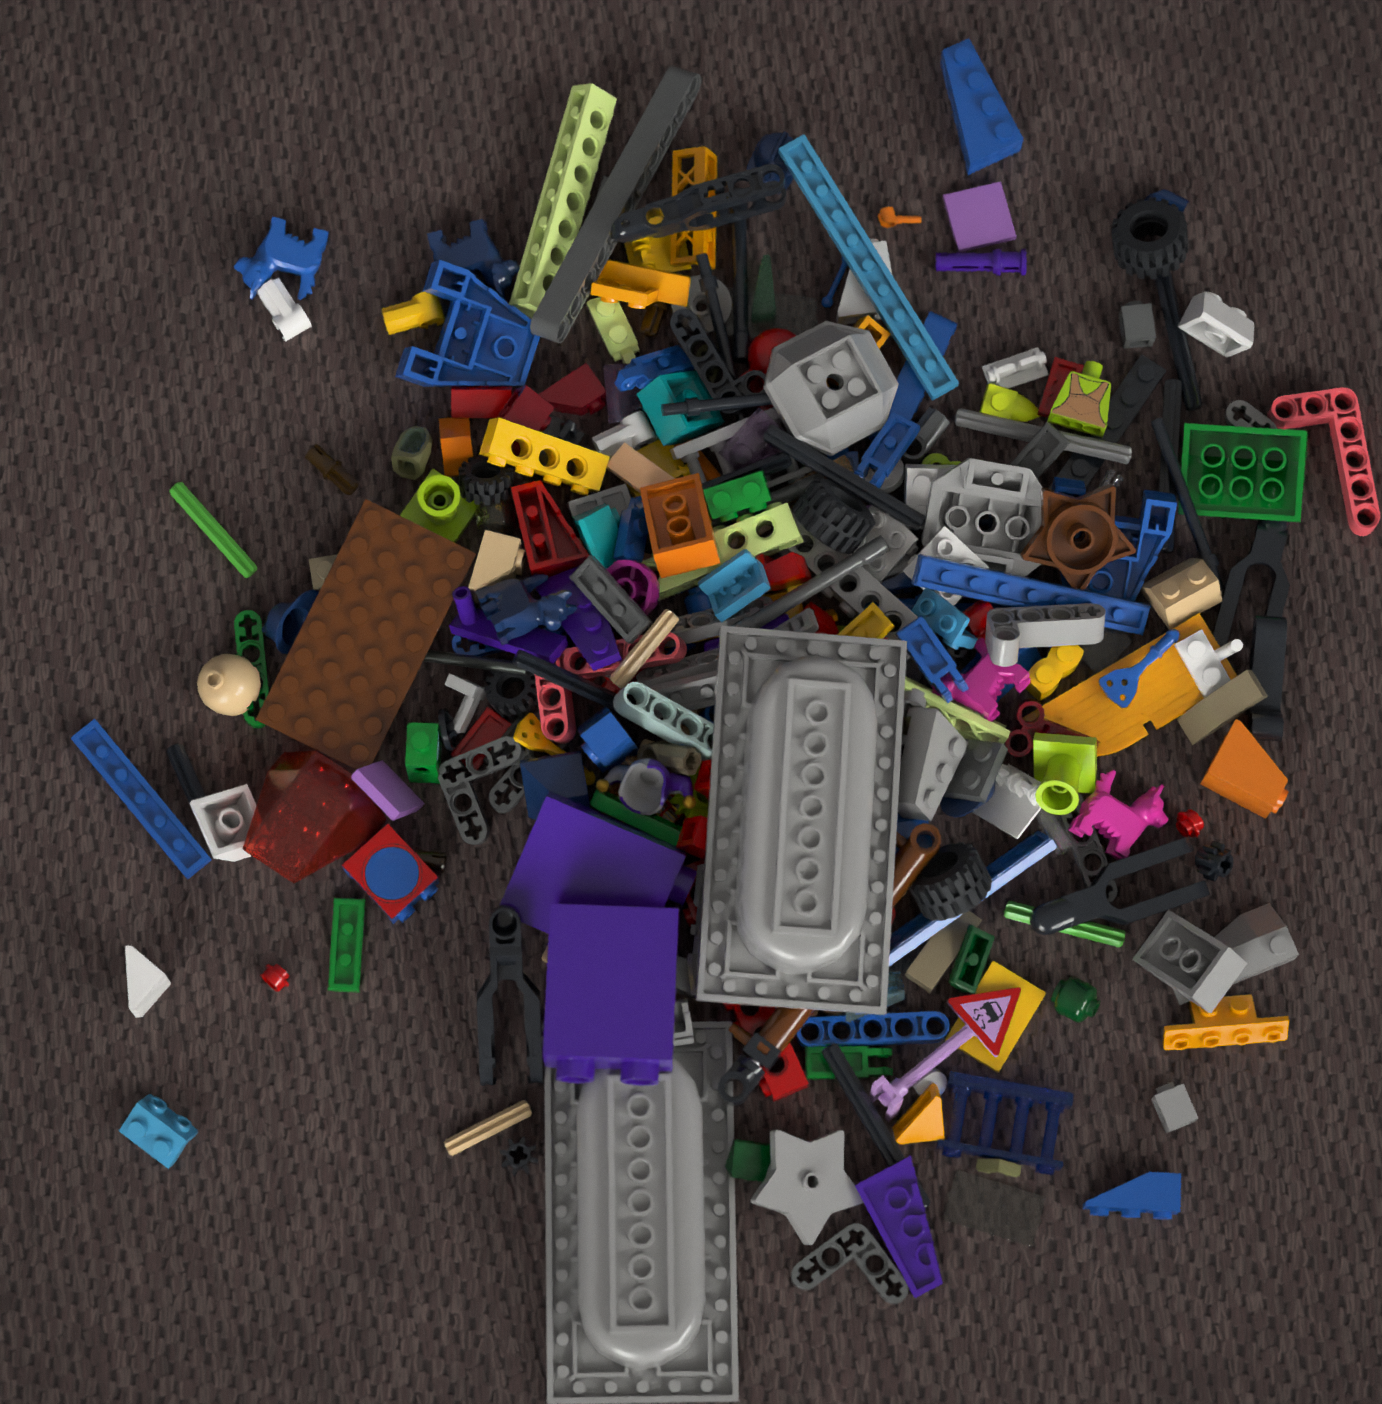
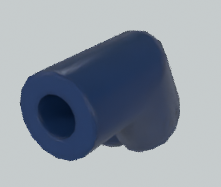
M1166 189L1154 192L1144 200L1147 201L1150 197H1156V201L1168 200L1169 206L1175 204L1178 206L1179 212H1184L1189 200Z

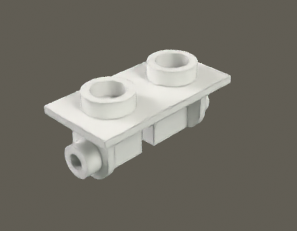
M1038 347L982 366L988 384H994L1007 389L1049 375L1045 363H1047L1046 356L1043 351H1039Z

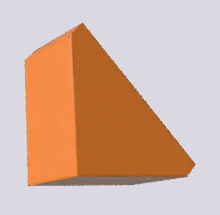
M469 418L439 419L444 474L448 477L459 476L458 469L462 467L461 464L464 461L468 462V459L473 457Z

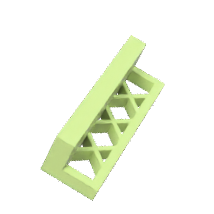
M905 676V690L912 691V688L924 692V698L927 702L925 708L938 709L964 739L1004 744L1009 738L1010 730L1005 729L1006 725L995 720L993 722L988 721L983 715L955 700L946 703L942 697L932 693V689Z

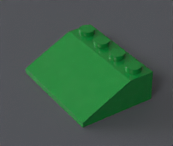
M1184 423L1181 471L1198 516L1301 522L1308 431ZM1179 501L1178 514L1184 515Z

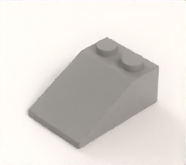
M1170 910L1166 912L1132 959L1210 1014L1248 964L1230 947Z

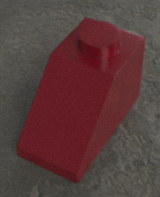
M587 363L538 394L555 407L553 411L580 416L587 412H590V414L598 412L605 406L604 401L607 400L606 389Z

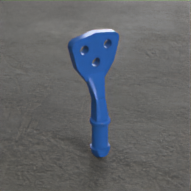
M1176 629L1168 630L1154 646L1150 647V651L1134 666L1117 669L1101 677L1098 683L1106 696L1119 707H1128L1137 692L1140 675L1147 666L1157 658H1162L1163 654L1174 643H1177L1180 638L1179 631ZM1108 680L1112 682L1111 686L1107 685ZM1122 680H1126L1125 686L1121 684ZM1121 694L1125 696L1124 700L1120 699Z

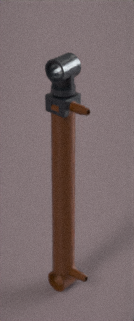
M923 823L917 825L912 830L908 839L896 832V847L899 850L895 854L892 909L940 849V832L931 824ZM923 834L929 835L933 838L934 844L929 848H922L917 844V838ZM777 1007L758 1033L756 1032L754 1035L735 1023L729 1027V1032L743 1043L745 1047L743 1048V1054L738 1057L718 1083L720 1097L726 1104L738 1106L748 1099L750 1093L766 1074L765 1071H770L781 1057L783 1050L814 1010ZM731 1081H738L743 1085V1091L738 1096H730L725 1092L726 1085Z

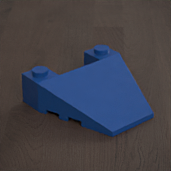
M442 260L432 262L423 291L450 301L434 353L414 346L404 348L395 377L422 387L525 386L540 339L539 336L533 335L530 331L531 319L516 307L507 303L492 288H488L469 270Z
M1054 477L1052 490L1074 497H1079L1086 493L1084 481ZM1144 490L1139 519L1115 515V525L1134 546L1136 553L1108 562L1101 569L1097 570L1085 590L1132 601L1136 599L1151 567L1154 566L1158 559V554L1172 533L1177 507L1175 494ZM1081 531L1076 533L1074 538H1078L1081 535ZM1060 572L1062 585L1071 587Z

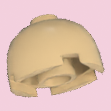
M221 654L204 664L198 676L197 686L199 696L206 706L222 715L237 716L249 710L247 707L252 701L257 700L261 680L259 671L247 658L240 655Z

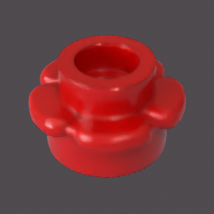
M1188 809L1185 812L1180 811L1177 814L1176 828L1179 833L1184 837H1198L1200 831L1204 828L1203 820L1199 814L1192 809Z
M267 964L265 966L266 970L261 974V977L271 988L279 992L284 986H289L287 982L289 974L280 965L275 964L272 967Z

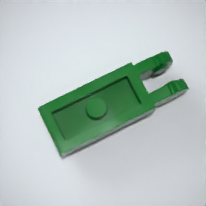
M839 1046L858 1079L881 1077L882 1075L884 1077L893 1076V1069L889 1067L868 1068V1057H892V1049L868 1048V1046ZM805 1047V1077L807 1080L836 1079L821 1053L826 1047Z

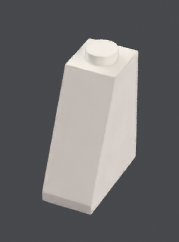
M870 239L892 274L886 241L878 242V239ZM850 269L837 313V323L842 325L853 324L858 319L867 315L873 320H880L879 314Z

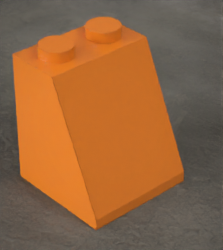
M1235 719L1200 785L1265 819L1270 812L1277 813L1289 791L1284 789L1288 782L1286 776L1244 724Z

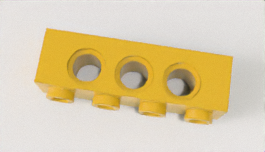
M502 418L489 419L479 453L488 457L487 462L500 467H505L506 464L516 467L515 472L533 477L534 473L543 476V482L554 486H560L563 483L571 486L570 491L584 496H588L590 492L600 491L610 457ZM514 441H517L521 447L518 456H515L511 450V445ZM542 450L548 455L546 466H543L539 461V454ZM569 460L573 461L576 466L573 476L567 471Z

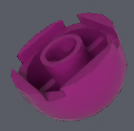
M618 560L613 562L614 564L606 570L648 616L656 607L660 597V585L656 574L648 566L635 560Z

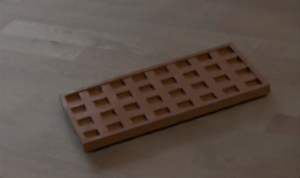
M365 499L256 720L356 770L372 764L454 600L452 593L461 586L476 553Z

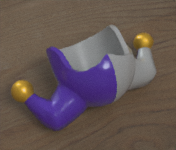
M643 758L634 761L631 765L614 766L604 779H600L596 783V788L600 792H606L609 789V785L619 783L618 793L621 802L626 808L640 815L657 813L664 806L670 794H681L684 797L683 805L687 809H693L696 805L691 778L683 774L670 773L665 765L655 759Z

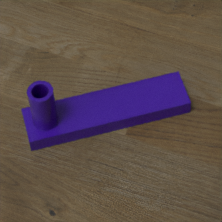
M461 586L452 593L458 611L457 616L449 624L452 634L516 654L518 650H523L552 664L556 662L568 646L566 636L537 627L502 645L491 620H487L483 611L475 607L470 589Z

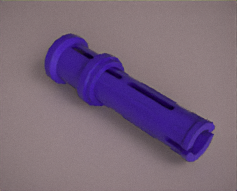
M1001 249L993 250V253L936 252V272L992 271L995 275H1001V273H1020L1021 275H1026V249H1021L1020 252H1002Z

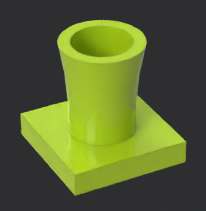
M432 469L400 516L456 543L474 518L475 511L478 512L483 502L480 505L474 504V500L470 503L467 502L466 498H462L460 487L453 479ZM438 503H445L443 506H436Z
M1035 733L1033 739L1034 779L1041 782L1036 790V801L1048 813L1055 815L1068 814L1075 810L1078 805V792L1091 794L1095 792L1097 781V738Z

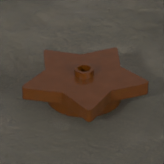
M1107 484L1079 497L1041 488L1042 525L1022 550L1020 556L1025 561L1057 567L1071 587L1085 590L1097 570L1101 569L1108 562L1136 553L1134 546L1115 525L1116 488L1112 484ZM1081 531V535L1078 538H1074L1075 534Z

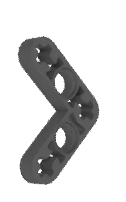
M506 736L451 758L443 762L439 767L438 780L459 833L468 844H483L490 835L489 824L472 782L516 764L521 760L524 749L519 742H515L514 737ZM506 742L511 746H516V750L512 752L513 758L510 759L509 756L502 755L497 758L500 764L496 765L495 757L489 749L494 747L495 753L501 752L505 749L504 744ZM480 753L485 754L489 760L487 768L483 771H477L472 764L473 758ZM465 759L466 767L472 775L467 777V772H462L456 775L457 781L455 782L452 779H446L445 775L449 773L448 767L451 766L453 769L465 767L461 762ZM461 794L469 795L472 800L470 809L464 812L456 807V799ZM475 812H477L478 817H472L475 826H481L483 830L479 832V839L477 840L474 836H468L467 832L472 829L469 820H465L463 823L461 817L471 816Z
M859 1223L851 1224L798 1262L791 1272V1280L794 1286L801 1290H810L853 1259L885 1302L898 1304L906 1298L908 1293V1285L901 1273L869 1230ZM851 1230L855 1233L861 1231L864 1234L861 1239L863 1245L858 1246V1244L854 1243L849 1246L847 1250L851 1254L846 1257L843 1248L835 1241L841 1238L842 1244L850 1239L849 1232ZM827 1248L835 1249L840 1255L839 1262L834 1266H828L822 1261V1252ZM871 1255L880 1256L884 1262L883 1269L878 1273L870 1272L866 1267V1259ZM816 1257L818 1265L826 1273L821 1276L819 1270L811 1275L812 1282L810 1284L806 1281L800 1283L797 1280L800 1275L798 1269L809 1270L815 1265L810 1260ZM888 1269H891L894 1273L888 1276L893 1284L899 1282L902 1286L899 1290L901 1296L898 1298L894 1294L891 1296L886 1294L889 1287L884 1280L880 1285L875 1280L882 1277Z

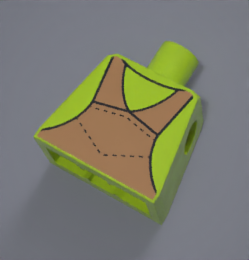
M1086 361L1082 374L1070 371L1050 411L1047 422L1103 438L1108 421L1111 383L1100 379L1103 369L1100 363Z

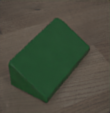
M968 925L948 981L949 984L964 994H975L995 936L973 925Z
M734 1139L725 1164L729 1175L733 1178L763 1182L771 1163L770 1144Z

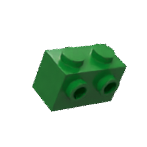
M763 470L703 489L712 519L720 518L721 523L737 518V511L749 508L750 513L768 508L766 502L772 500Z

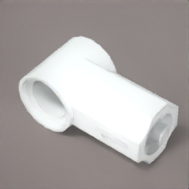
M279 278L269 280L257 290L260 299L273 317L272 321L275 327L282 332V338L285 342L312 326L302 307L298 303L295 304Z
M644 411L632 413L621 420L619 425L592 437L597 452L610 456L609 460L624 443L637 451L641 449V445L645 443L650 444L657 440V436Z

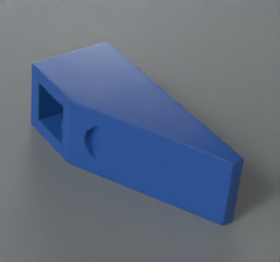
M1148 1172L1086 1201L1082 1205V1209L1090 1210V1215L1109 1216V1211H1121V1217L1140 1218V1213H1153V1219L1170 1220L1172 1219V1214L1180 1212L1181 1173Z

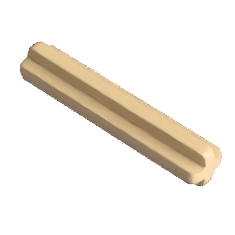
M665 609L610 676V680L619 688H624L678 623V616L669 609Z
M522 1100L445 1139L444 1145L450 1155H455L530 1117L532 1110L528 1102Z

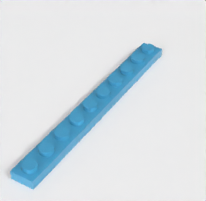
M805 134L778 148V153L931 400L933 401L958 387L959 382Z

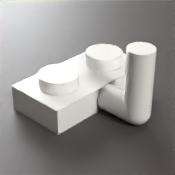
M1201 629L1174 646L1203 698H1205L1231 680L1220 661L1240 651L1243 643L1239 639H1234L1214 650Z

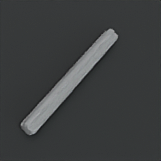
M962 408L958 409L955 416V425L1026 442H1030L1042 428L1041 426ZM1059 431L1071 441L1064 449L1066 451L1128 464L1131 459L1132 448L1130 446Z

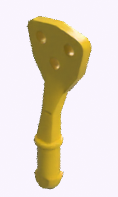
M528 713L517 724L513 737L515 742H519L525 748L546 752L550 755L567 753L545 737L541 729V722L535 714ZM583 766L586 784L593 785L596 779L594 773Z

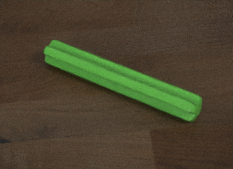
M183 482L176 483L170 489L171 496L244 578L252 576L257 571L256 564Z
M1008 901L1004 917L1031 924L1030 914L1035 907ZM1090 921L1059 931L1115 947H1121L1125 939L1124 930Z

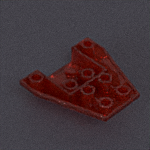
M317 751L284 752L266 774L242 850L292 883H296L366 844L382 827L386 818L381 808L351 779L353 774Z

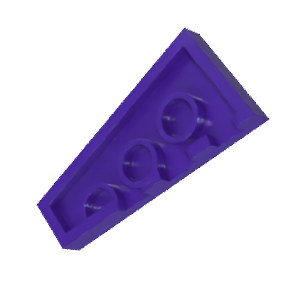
M577 566L549 577L547 581L537 586L535 590L541 598L562 590H570L572 592L566 604L576 605L577 610L573 614L568 615L561 622V626L574 642L576 648L591 669L595 671L621 661L622 657L611 624L569 578L579 567Z
M910 1155L861 1181L855 1187L911 1293L916 1298L943 1284Z

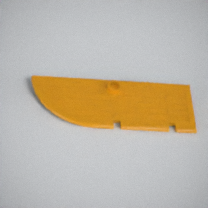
M1200 613L1173 628L1180 633L1177 643L1202 629L1214 650L1220 648ZM1164 633L1042 707L1045 719L1087 736L1097 738L1100 741L1097 748V757L1121 751L1149 735L1143 726L1151 720L1157 730L1183 715L1204 698L1174 646L1176 643L1163 654L1162 658H1157L1146 667L1139 677L1137 692L1128 707H1119L1106 696L1098 681L1101 677L1117 669L1130 668L1140 662L1150 651V647L1154 646L1166 634ZM1227 658L1220 661L1231 680L1237 675ZM1108 680L1107 685L1111 686L1112 682ZM1126 680L1121 681L1123 686L1126 685ZM1121 694L1120 699L1124 700L1125 696ZM1034 710L1024 716L1023 719L1026 721L1035 720L1038 717L1039 710Z

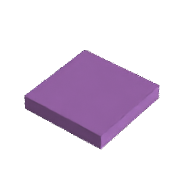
M1001 181L943 195L944 205L958 253L1016 239L1015 229Z
M383 760L359 768L351 776V779L393 821L417 812L425 804Z

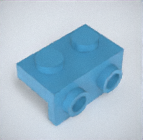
M743 549L698 581L699 588L709 597L715 617L721 622L736 614L739 610L771 589L763 564L747 549Z
M924 589L912 612L917 617L922 616L932 631L943 637L942 641L948 646L957 650L959 647L973 649L978 638L965 629L970 621L969 617L933 589Z
M148 1094L136 1103L119 1132L169 1169L176 1162L187 1143L196 1136L198 1130L192 1126L187 1118L176 1114L168 1108L162 1099Z

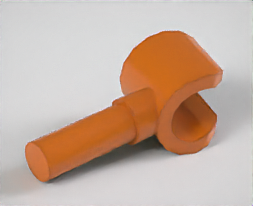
M893 207L882 208L877 215L883 228L893 227L902 223H921V216H896Z

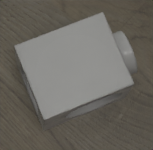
M1171 1082L1156 1089L1158 1094L1154 1095L1151 1100L1165 1133L1194 1123L1198 1119L1184 1084L1175 1087L1174 1083Z

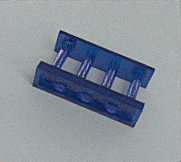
M949 1072L946 1088L953 1089L952 1093L955 1094L948 1140L939 1139L936 1144V1149L943 1150V1156L961 1158L962 1153L989 1159H1002L1012 1163L1036 1167L1035 1172L1046 1175H1054V1170L1060 1171L1063 1168V1161L1053 1160L1060 1113H1064V1109L1072 1107L1074 1093ZM971 1092L984 1094L983 1099L986 1100L979 1146L960 1143L967 1097L971 1096ZM1002 1098L1015 1100L1014 1105L1017 1106L1009 1152L991 1149L998 1102H1002ZM1033 1103L1046 1105L1045 1110L1048 1111L1041 1157L1022 1154L1029 1108L1033 1107Z

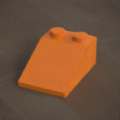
M699 473L640 487L652 552L661 579L721 564Z

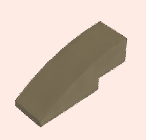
M1246 670L1198 702L1177 718V721L1191 744L1195 745L1244 714V711L1262 701L1268 695L1253 671Z
M968 911L934 934L910 965L904 976L930 994L957 957L968 925L978 927L982 919Z

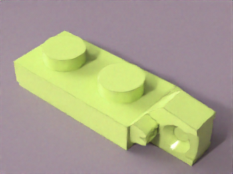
M599 296L587 301L586 305L610 357H613L615 362L622 360L624 366L630 364L631 359L636 358L635 353L640 352V349L619 300L617 303H607L601 301Z

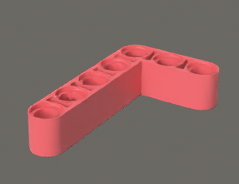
M1341 387L1276 398L1267 413V417L1276 424L1277 429H1291L1329 423L1350 530L1358 536L1369 535L1380 520V510L1356 394L1349 388ZM1335 401H1345L1348 405V409H1339L1336 406ZM1305 405H1315L1318 408L1319 413H1309L1306 410ZM1275 409H1285L1289 413V417H1279ZM1347 428L1351 430L1354 438L1344 437L1340 429ZM1346 458H1356L1359 461L1360 466H1350L1347 463ZM1352 486L1362 487L1365 495H1355L1352 491ZM1363 514L1368 516L1371 524H1361L1358 521L1357 515Z
M670 632L640 669L680 662L687 653L685 641ZM643 635L639 636L632 644H628L624 639L616 640L622 660L593 671L587 662L581 670H576L575 662L582 656L576 647L565 649L556 660V664L558 667L585 679L610 675ZM675 640L676 648L674 652L665 655V644L668 641ZM535 675L542 732L546 738L559 744H566L576 734L572 692ZM559 691L561 695L559 702L551 706L549 702L551 694ZM563 721V732L555 736L553 732L555 724Z

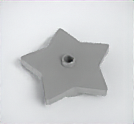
M780 1130L770 1131L771 1163L766 1178L750 1201L752 1204L775 1210L785 1215L804 1245H812L831 1213L864 1203L855 1185L844 1171V1131H833L808 1142Z

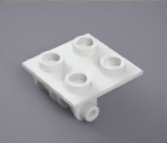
M871 505L869 511L874 517L876 524L858 548L880 535L886 541L890 551L871 563L862 566L881 583L905 554L912 556L918 551L916 546L918 538L904 524Z
M946 526L919 553L989 568ZM916 554L908 560V566L903 570L911 579L918 558ZM934 590L953 606L962 597Z
M1002 764L995 779L996 786L992 798L978 809H975L973 813L1018 839L1041 810L1035 798L1036 790L1041 782L1010 764L1007 766Z

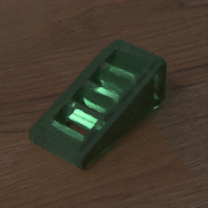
M763 255L761 259L751 312L752 323L772 322L776 319L772 266L769 255Z

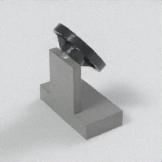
M449 673L444 685L465 694L455 718L450 715L447 708L439 709L438 711L439 727L444 746L447 751H453L456 749V738L459 736V733L466 732L480 700H484L486 693L484 687Z

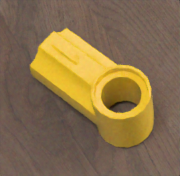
M426 292L416 294L410 301L381 308L388 335L416 327L427 329L428 325L437 323L438 326L443 324L445 320L439 297Z

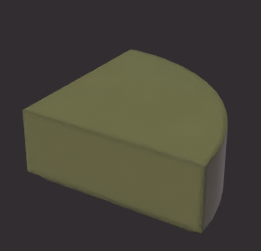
M977 1158L976 1169L979 1172L988 1174L996 1172L1005 1174L1007 1177L1020 1176L1021 1165L1002 1159Z

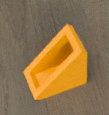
M933 1082L892 1127L896 1142L899 1144H909L945 1139L941 1096L938 1086Z

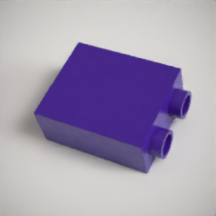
M549 790L499 906L510 905L518 911L522 923L549 934L550 903L664 908L668 899L683 905L697 871L682 865L686 852L676 848V846Z
M550 903L543 1059L545 1067H556V1080L567 1083H590L595 1080V1069L621 1070V1083L650 1086L659 1083V1071L673 1072L679 926L678 908Z

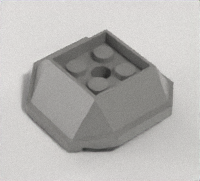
M825 321L773 348L763 388L789 435L809 447L819 450L821 453L832 456L882 429L888 419L899 384L870 331ZM826 379H834L838 383L839 390L834 391L828 388Z
M967 458L931 482L921 543L925 547L946 526L989 567L988 569L1025 577L1041 565L1023 560L1020 553L1042 525L1040 491L1043 487L1030 468ZM985 514H990L993 517L992 527L988 530H981L979 519Z

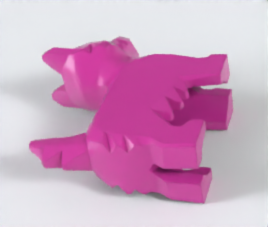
M980 638L973 648L982 658L969 672L961 674L969 689L965 692L959 690L949 673L941 677L940 680L949 689L954 700L983 715L988 721L993 722L1000 715V712L996 709L998 707L996 700L997 696L1002 694L1000 690L1004 689V684H1014L1016 691L1021 693L1031 683L1030 674L1020 664L1003 667L992 663L985 640ZM930 684L932 693L940 696L934 685Z
M1111 770L1106 774H1100V781H1096L1095 792L1081 804L1079 815L1073 818L1068 831L1081 838L1084 833L1091 836L1093 828L1099 829V834H1104V838H1109L1105 853L1115 859L1128 857L1130 847L1147 826L1161 828L1169 819L1163 811L1164 802L1159 796L1164 787L1162 784L1157 788L1152 786L1129 807L1110 795V787L1116 775V771Z

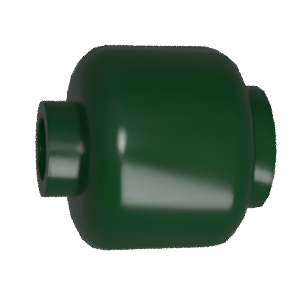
M1073 976L1066 981L1060 980L1051 998L1057 1013L1077 1023L1084 1021L1088 1016L1093 1018L1100 1006V1001L1096 999L1097 989L1093 985Z

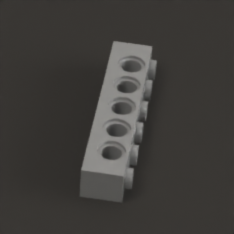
M795 515L794 518L804 540L803 543H811L813 548L805 553L798 551V547L802 544L800 543L778 552L781 556L795 552L805 557L812 577L822 573L820 571L822 564L826 562L836 564L850 556L820 542L799 523ZM862 566L821 591L829 599L834 596L841 603L839 608L851 619L862 613L864 606L868 602L878 603L879 608L891 622L895 621L901 624L899 630L918 618ZM847 582L857 584L856 589L852 592L841 590L842 586ZM889 632L885 636L890 640H899L895 635L896 632ZM908 652L906 654V661L911 657Z

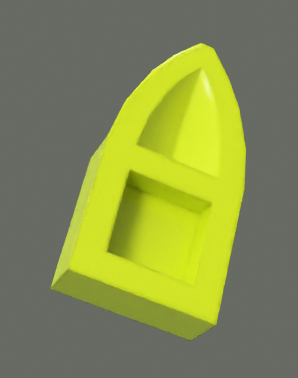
M990 383L987 384L979 413L1019 422H1027L1040 417V415H1037V407L1026 397L1018 394L1017 391Z

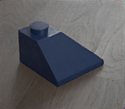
M581 750L519 760L529 818L537 819L549 790L590 808Z

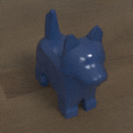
M483 219L469 222L470 237L463 236V239L458 238L457 243L451 242L450 246L446 244L447 239L445 235L443 236L442 230L427 234L430 248L434 252V262L442 260L467 269L473 274L480 272L486 283L506 301L505 290L512 285V278L518 274L520 266L513 259L503 260L499 251L487 234V225Z
M537 573L522 580L513 578L501 580V582L493 586H486L475 591L480 601L481 609L487 620H491L502 645L507 644L513 638L532 631L539 625L546 626L549 631L558 630L561 627V622L577 610L576 605L566 604L572 592L570 590H562L538 600L532 598L530 592L549 579L548 575Z

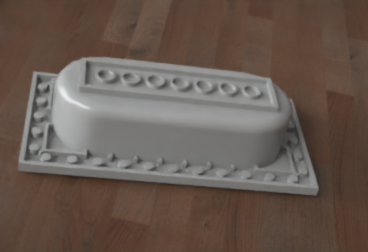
M720 625L696 1001L885 1015L887 1014L907 641Z
M732 1021L691 1022L694 1043L674 1046L673 1072L659 1071V1083L656 1085L637 1086L621 1083V1070L595 1069L594 1082H561L556 1080V1067H545L544 1064L547 1404L740 1401L738 1384L735 1178L731 1177L725 1168L734 1140V1108L721 1099L718 1091V1083L721 1077L733 1065L732 1033L728 1030L732 1025ZM733 1081L729 1082L725 1087V1092L730 1096H733Z

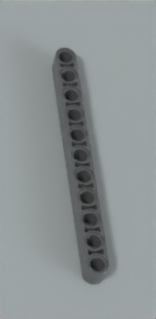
M670 66L666 71L534 313L530 324V331L533 335L556 343H562L565 340L591 292L592 282L597 281L618 242L613 237L611 225L623 213L636 209L700 90V74L675 66Z

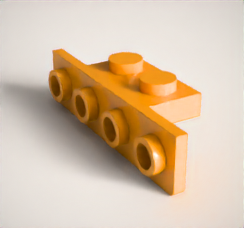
M608 259L597 281L592 282L590 295L600 296V300L607 303H617L618 300L628 302L629 307L636 309H645L646 306L656 301L686 307L691 278L686 275Z
M1252 994L1225 996L1211 1014L1190 1001L1189 1006L1193 1024L1164 1026L1163 1048L1164 1050H1184L1189 1048H1212L1225 1045L1285 1041L1288 1036L1289 1017L1257 1018Z

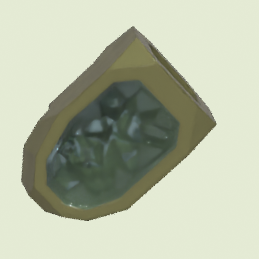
M413 426L408 428L401 434L391 456L393 471L403 478L416 480L425 471L426 464L432 453L433 439L425 427Z

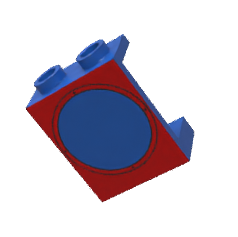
M389 824L384 826L342 864L343 871L366 891L388 915L389 920L393 924L397 920L401 922L407 920L415 912L413 906L419 900L427 901L438 891L436 887L439 883L438 876Z

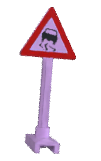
M1017 987L949 998L947 1004L965 1023V1026L900 1079L896 1078L889 1083L882 1075L873 1083L869 1098L872 1103L879 1099L885 1107H888L885 1119L890 1122L895 1118L902 1105V1097L909 1092L908 1089L971 1037L976 1036L994 1057H998L1021 989Z

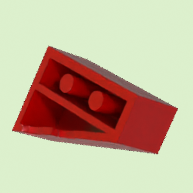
M541 480L511 487L531 575L537 573L546 574L551 577L581 565L587 559L589 553L582 546L574 530L561 514L560 509Z

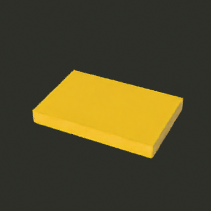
M992 961L978 984L975 994L1017 987L1021 989L998 1057H994L976 1036L971 1037L958 1049L998 1073L1046 995V992ZM959 1017L945 1041L965 1026V1023Z

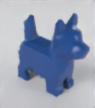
M272 216L270 230L258 247L255 255L251 258L241 257L234 265V269L242 274L244 284L251 288L250 299L256 296L257 290L264 283L268 282L272 274L277 270L300 277L297 299L301 300L307 294L311 295V287L315 286L314 275L321 266L322 253L326 249L329 232L314 228L312 241L305 244L304 240L298 241V236L292 237V234H285L286 220Z

